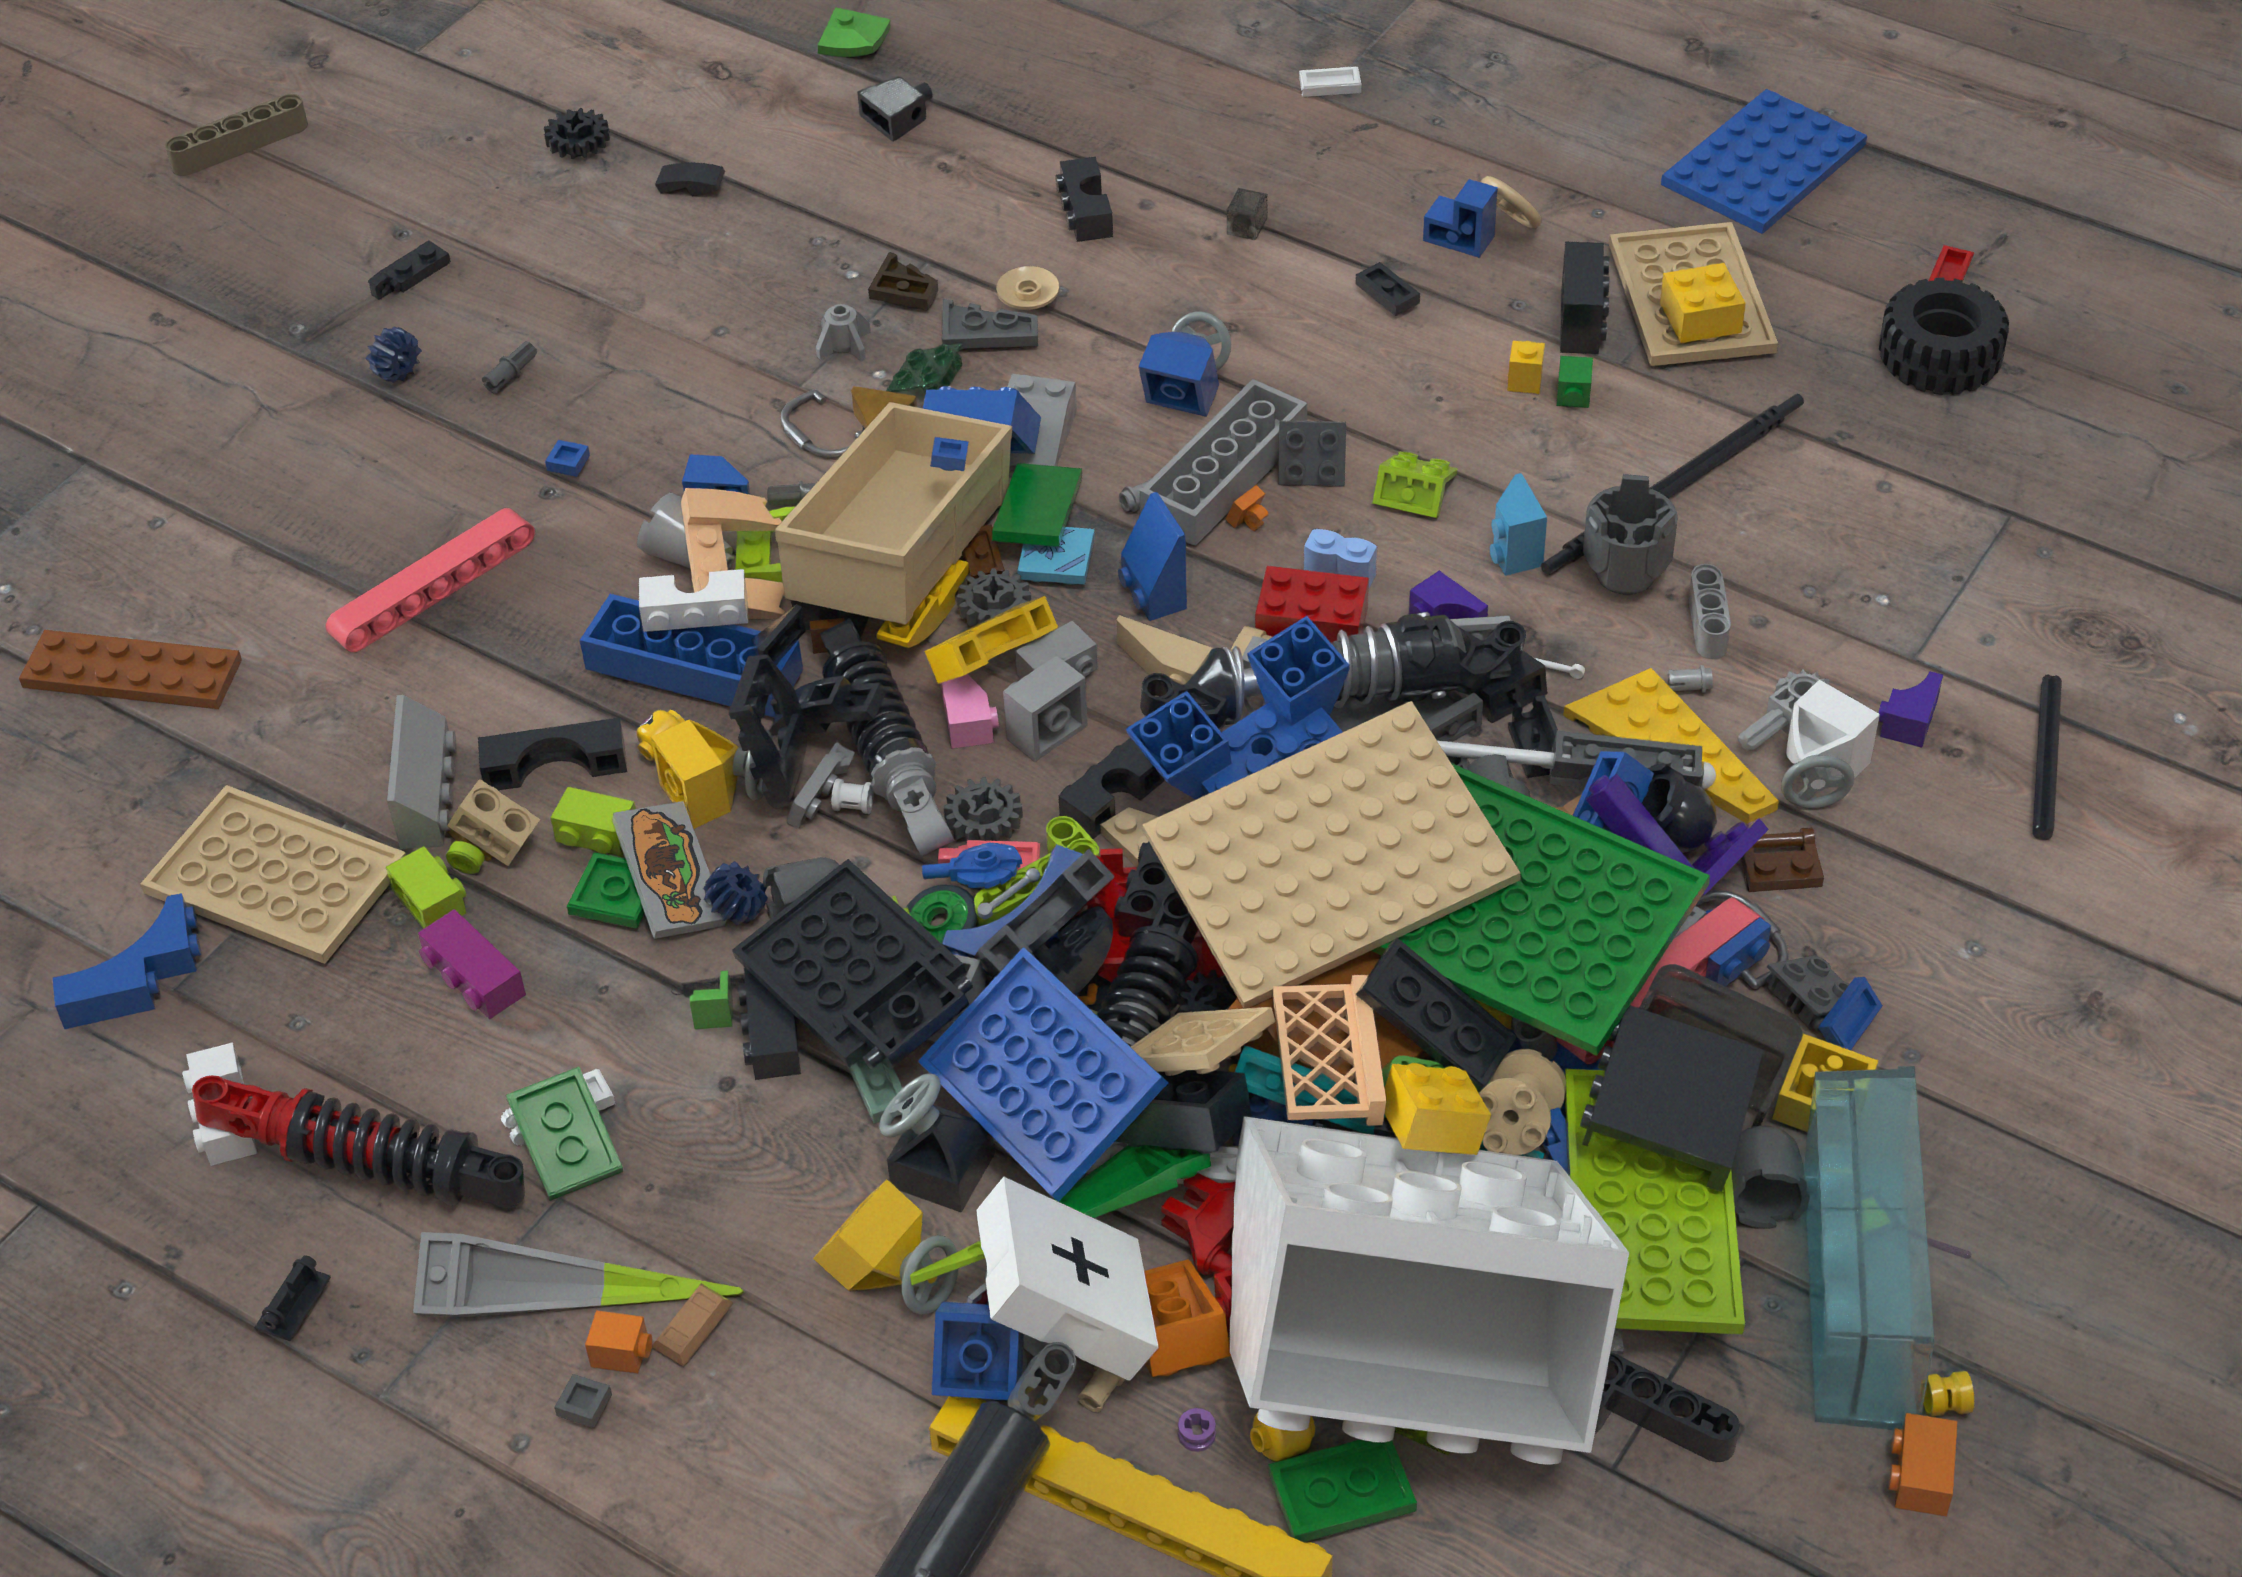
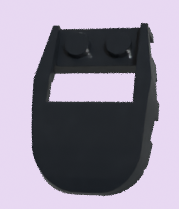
M768 655L748 656L729 710L730 719H735L739 726L738 740L742 751L750 750L754 763L750 764L749 769L754 780L762 778V793L773 808L779 809L790 806L807 748L805 717L795 689ZM770 694L774 696L771 705L775 714L783 715L786 724L785 727L780 728L778 731L780 750L777 749L761 723V719L765 716V707Z
M1100 906L1089 908L1075 916L1058 931L1057 937L1059 939L1049 947L1044 944L1033 954L1039 962L1075 995L1097 973L1111 946L1113 921Z

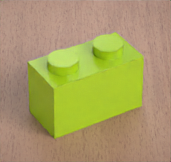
M567 787L551 816L555 841L567 846L595 850L602 854L608 853L623 856L624 853L612 822L613 813L636 809L635 802Z
M424 846L386 866L392 891L423 929L454 909L461 916L467 914L463 901L467 894L458 878L451 879L443 860L439 856L433 857Z

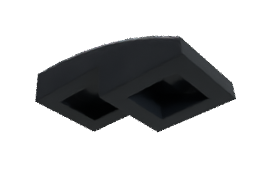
M696 162L664 165L661 168L655 186L660 194L687 187L693 197L718 190L725 170L722 166Z

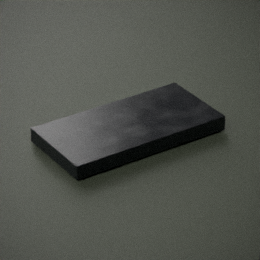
M1395 938L1389 944L1355 994L1444 1068L1452 1066L1465 1070L1478 1093L1488 1084L1517 1038L1513 1032L1398 938Z

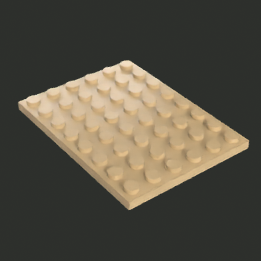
M1412 701L1142 824L1147 839L1244 1009L1273 997V986H1297L1395 938H1399L1520 881L1519 869Z

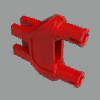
M1197 1172L1195 1176L1184 1179L1183 1184L1189 1188L1184 1193V1200L1198 1209L1196 1210L1170 1196L1161 1206V1212L1166 1214L1161 1220V1225L1187 1241L1195 1269L1203 1275H1211L1232 1269V1255L1226 1252L1232 1246L1236 1181L1217 1183Z

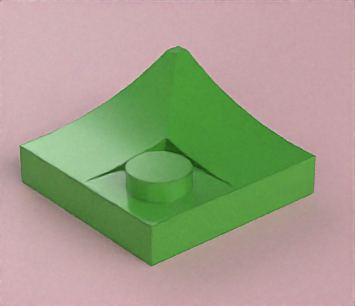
M835 7L818 43V54L855 57L874 53L881 46L891 28L890 19Z

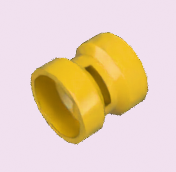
M1967 1371L1953 1372L1949 1377H1940L1938 1374L1922 1376V1401L1925 1412L1929 1417L1943 1416L1946 1411H1955L1957 1414L1973 1412L1974 1390Z

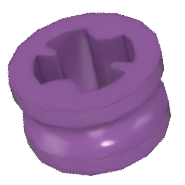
M1193 1408L1184 1412L1178 1422L1180 1443L1186 1449L1197 1452L1211 1447L1216 1437L1214 1417L1210 1412L1200 1408ZM1192 1425H1201L1202 1434L1193 1435Z

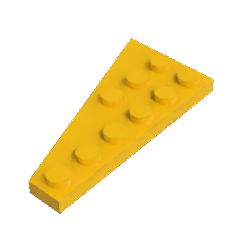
M1652 668L1564 706V717L1573 722L1578 719L1589 725V731L1595 735L1604 734L1613 737L1702 746V762L1710 763L1716 772L1714 783L1704 790L1712 798L1716 806L1747 824L1778 809L1779 800Z

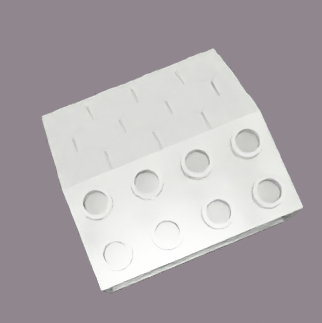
M1244 1117L1236 1159L1230 1354L1249 1407L1259 1409L1258 1420L1270 1427L1288 1431H1301L1309 1427L1310 1416L1343 1420L1342 1430L1346 1434L1365 1441H1391L1394 1437L1395 1427L1428 1431L1427 1442L1434 1447L1449 1452H1476L1479 1439L1483 1438L1512 1442L1510 1451L1520 1459L1538 1464H1558L1562 1460L1563 1449L1591 1453L1629 1251L1558 1161L1479 1150L1477 1155L1403 1149L1398 1138Z

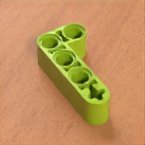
M1058 816L1050 820L1046 826L1048 854L1019 869L1016 876L1011 877L1003 885L999 883L993 887L984 888L976 894L974 898V908L978 917L976 927L1002 918L1030 896L1039 884L1056 844L1082 854L1090 849L1094 855L1100 857L1097 843L1071 817ZM1035 868L1040 872V878L1037 882H1029L993 909V914L990 918L982 919L978 916L977 908L980 904L992 902L1024 878L1029 869Z

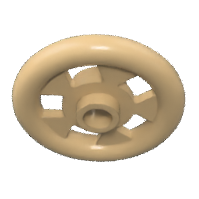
M1486 176L1481 180V183L1498 187L1497 206L1506 214L1529 228H1538L1541 225L1542 219L1538 211L1517 191L1492 176Z

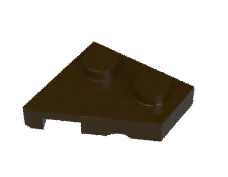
M888 252L868 288L869 299L928 310L938 292V280L928 274L921 273L911 263L907 266L898 262L895 253Z

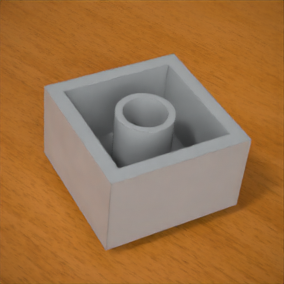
M1057 655L1046 663L1040 664L1034 671L1019 681L1013 682L1003 691L1007 740L1034 762L1088 726L1085 677Z

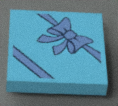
M1065 527L1058 547L1023 544L1017 573L1021 575V580L1085 585L1095 539L1094 529Z

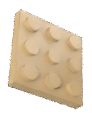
M1271 1007L1178 1013L1132 1045L1131 1048L1156 1072L1164 1071L1165 1075L1171 1076L1186 1070H1196L1198 1074H1205L1218 1069L1220 1066L1219 1062L1226 1057H1231L1241 1052V1046L1245 1043L1260 1038L1263 1035L1262 1031L1273 1024L1275 1018Z

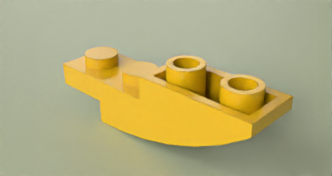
M959 559L955 564L952 563L914 610L913 616L908 623L901 624L885 620L877 632V639L906 648L913 647L924 641L938 628L956 604L955 593L969 573V563Z

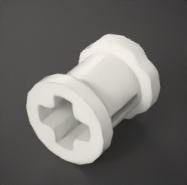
M837 778L832 790V809L835 811H840L841 808L862 810L865 814H870L874 798L871 782H866L864 785L844 783L843 779Z

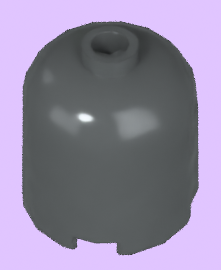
M817 857L767 867L763 874L764 887H771L773 901L766 903L770 919L837 868L839 863L830 858Z
M1759 1125L1743 1130L1731 1168L1734 1206L1739 1221L1755 1228H1774L1777 1226L1776 1221L1783 1220L1790 1216L1793 1217V1220L1798 1219L1808 1208L1810 1194L1802 1157L1795 1139L1784 1130L1774 1126Z

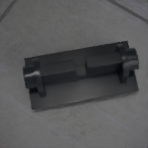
M304 1255L301 1259H296L292 1270L268 1307L263 1309L262 1316L254 1327L255 1330L291 1341L331 1279V1276L316 1271L315 1266L317 1263L310 1256Z

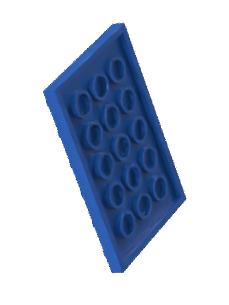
M1765 89L1662 175L1661 185L1763 234L1866 145L1867 135L1826 115L1811 110L1800 103L1785 98L1776 92Z
M1024 947L918 1060L929 1073L939 1077L941 1085L1058 1202L1168 1084L1158 1072Z

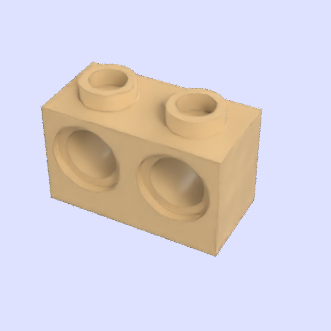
M479 779L460 804L447 826L509 866L540 819L526 808L521 807L500 793L496 788Z

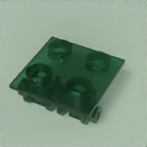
M942 344L935 348L924 350L918 348L911 351L906 356V360L900 370L893 376V380L886 391L897 393L922 388L926 394V390H939L942 386L950 387L951 382H953L957 372L963 365L962 357L958 354L963 344Z

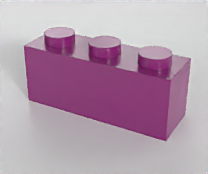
M455 909L418 932L422 946L419 954L424 963L431 969L436 967L441 972L445 983L451 989L457 988L461 991L466 1003L474 1011L479 1009L488 1019H491L526 995L521 972Z

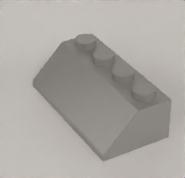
M397 695L387 803L400 849L444 846L445 831H450L451 829L447 826L451 819L450 812L446 808L447 804H452L453 802L452 786L448 782L449 778H454L455 775L454 760L450 755L451 752H456L455 731H449L445 716L405 695Z

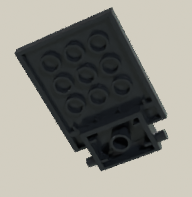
M849 859L732 949L735 959L849 1068L863 1057L864 1062L871 1069L881 1062L892 1069L969 1006L965 994L973 988L970 980L963 976L967 973L963 963Z

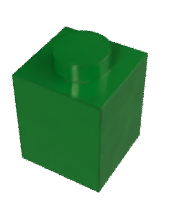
M1560 356L1556 406L1589 408L1593 358Z

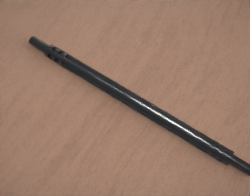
M1795 394L1780 405L1769 407L1649 489L1658 491L1669 499L1781 424L1785 416L1804 404L1803 397L1800 394ZM1585 531L1565 543L1561 551L1541 564L1542 571L1550 575L1567 562H1575L1584 556L1583 543Z

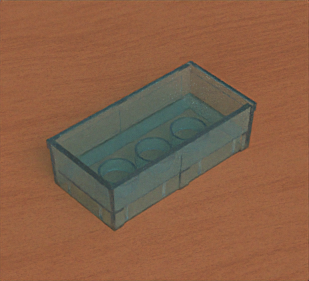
M1898 1066V1069L1815 1072L1804 1157V1171L1810 1194L1808 1208L1806 1209L1815 1422L1885 1430L1902 1429L1906 1413L1917 1415L1922 1413L1934 1348L1915 1066Z

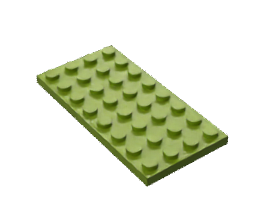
M1565 1069L1568 1175L1629 1251L1615 1328L1743 1335L1745 1318L1732 1172L1730 1171L1724 1188L1720 1192L1706 1187L1710 1171L1596 1132L1592 1133L1588 1146L1582 1145L1587 1129L1579 1127L1586 1105L1594 1106L1596 1099L1589 1097L1596 1074L1603 1076L1605 1070Z

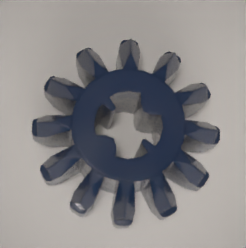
M395 326L392 329L383 328L381 336L374 335L375 342L373 345L367 346L371 353L365 358L370 364L369 369L374 374L393 383L396 380L404 381L407 373L414 374L413 367L415 364L420 363L417 356L422 351L418 347L419 340L414 335Z
M735 861L730 865L722 863L705 882L703 888L706 893L704 901L713 906L711 912H718L722 916V921L730 919L737 926L741 922L749 923L751 920H754L764 908L765 902L768 899L765 894L767 887H764L763 883L758 881L760 874L751 873L748 865L741 868Z

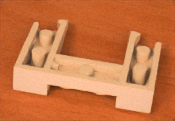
M685 488L681 500V509L694 593L701 591L707 586L709 572L728 571L722 531H775L782 522L780 518L774 519L765 507L767 503L765 498L735 491ZM745 578L748 619H778L785 612L779 607L782 597L785 596L783 583Z

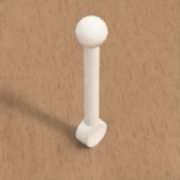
M1535 658L1545 665V668L1570 673L1575 679H1581L1585 672V668L1579 664H1574L1571 667Z

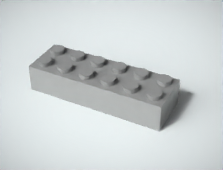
M1252 379L1140 490V514L1150 494L1158 492L1185 533L1186 542L1196 546L1229 512L1233 502L1254 487L1279 461V422L1307 421V403Z

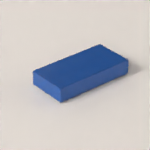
M1854 977L1818 1028L1828 1043L1852 1050L1883 1005L1865 977Z

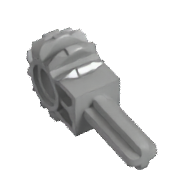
M1802 669L1800 674L1789 671L1785 678H1779L1775 693L1769 697L1767 714L1739 734L1738 741L1742 744V748L1746 751L1754 750L1780 729L1789 735L1794 703L1817 681L1821 680L1830 685L1829 679H1820L1818 671L1812 675L1806 674L1804 669Z

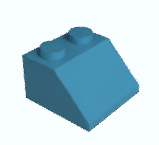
M1522 473L1515 474L1498 500L1495 519L1491 522L1494 540L1493 544H1490V555L1492 561L1495 564H1499L1505 576L1539 568L1544 562L1547 516Z

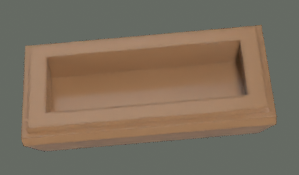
M701 1283L653 1343L652 1348L684 1367L727 1313L733 1302Z

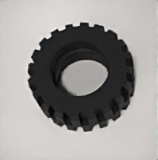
M1935 278L1934 281H1928L1927 279L1918 280L1915 285L1910 283L1895 293L1886 305L1879 340L1880 357L1894 377L1899 376V380L1907 386L1912 384L1916 390L1923 392L1930 390L1934 391V394L1943 395L1944 392H1951L1952 395L1961 394L1966 389L1970 392L1979 388L1981 384L1985 385L2000 370L2009 333V318L1999 300L1995 301L1993 294L1987 290L1981 291L1980 287L1976 284L1971 283L1968 285L1963 283V280L1953 279V281L1945 280V278Z

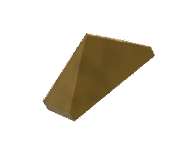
M853 386L851 390L854 416L865 429L889 402L917 407L916 396L856 386Z

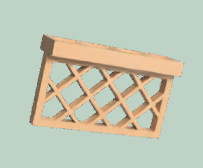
M1352 975L1351 984L1273 986V1002L1288 1120L1366 1118L1367 1126L1383 1125L1386 1096L1373 1009L1355 995L1368 975ZM1327 998H1343L1344 1006L1335 1013L1324 1006L1322 1002ZM1298 999L1306 1006L1295 1014L1283 1005V1000ZM1313 1010L1328 1020L1319 1029L1304 1020ZM1335 1025L1348 1034V1037L1341 1044L1325 1035ZM1295 1027H1298L1310 1036L1301 1046L1287 1037V1034ZM1317 1042L1332 1051L1323 1061L1308 1051ZM1338 1057L1353 1065V1068L1345 1076L1330 1067ZM1299 1058L1314 1067L1305 1077L1291 1068ZM1321 1073L1336 1082L1327 1093L1312 1083ZM1346 1089L1357 1097L1358 1104H1342L1334 1099V1097L1341 1090ZM1305 1090L1317 1098L1318 1101L1312 1106H1296L1295 1098Z

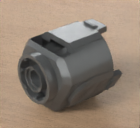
M1623 474L1620 486L1611 487L1598 493L1590 501L1586 511L1583 554L1590 567L1596 572L1600 584L1609 591L1623 595L1637 594L1647 590L1653 584L1654 579L1660 576L1672 562L1678 521L1677 511L1666 496L1658 491L1649 489V476Z

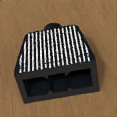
M896 77L857 92L860 116L892 142L898 140L925 121V102L933 97L932 90L927 83L924 82L913 87L902 77Z

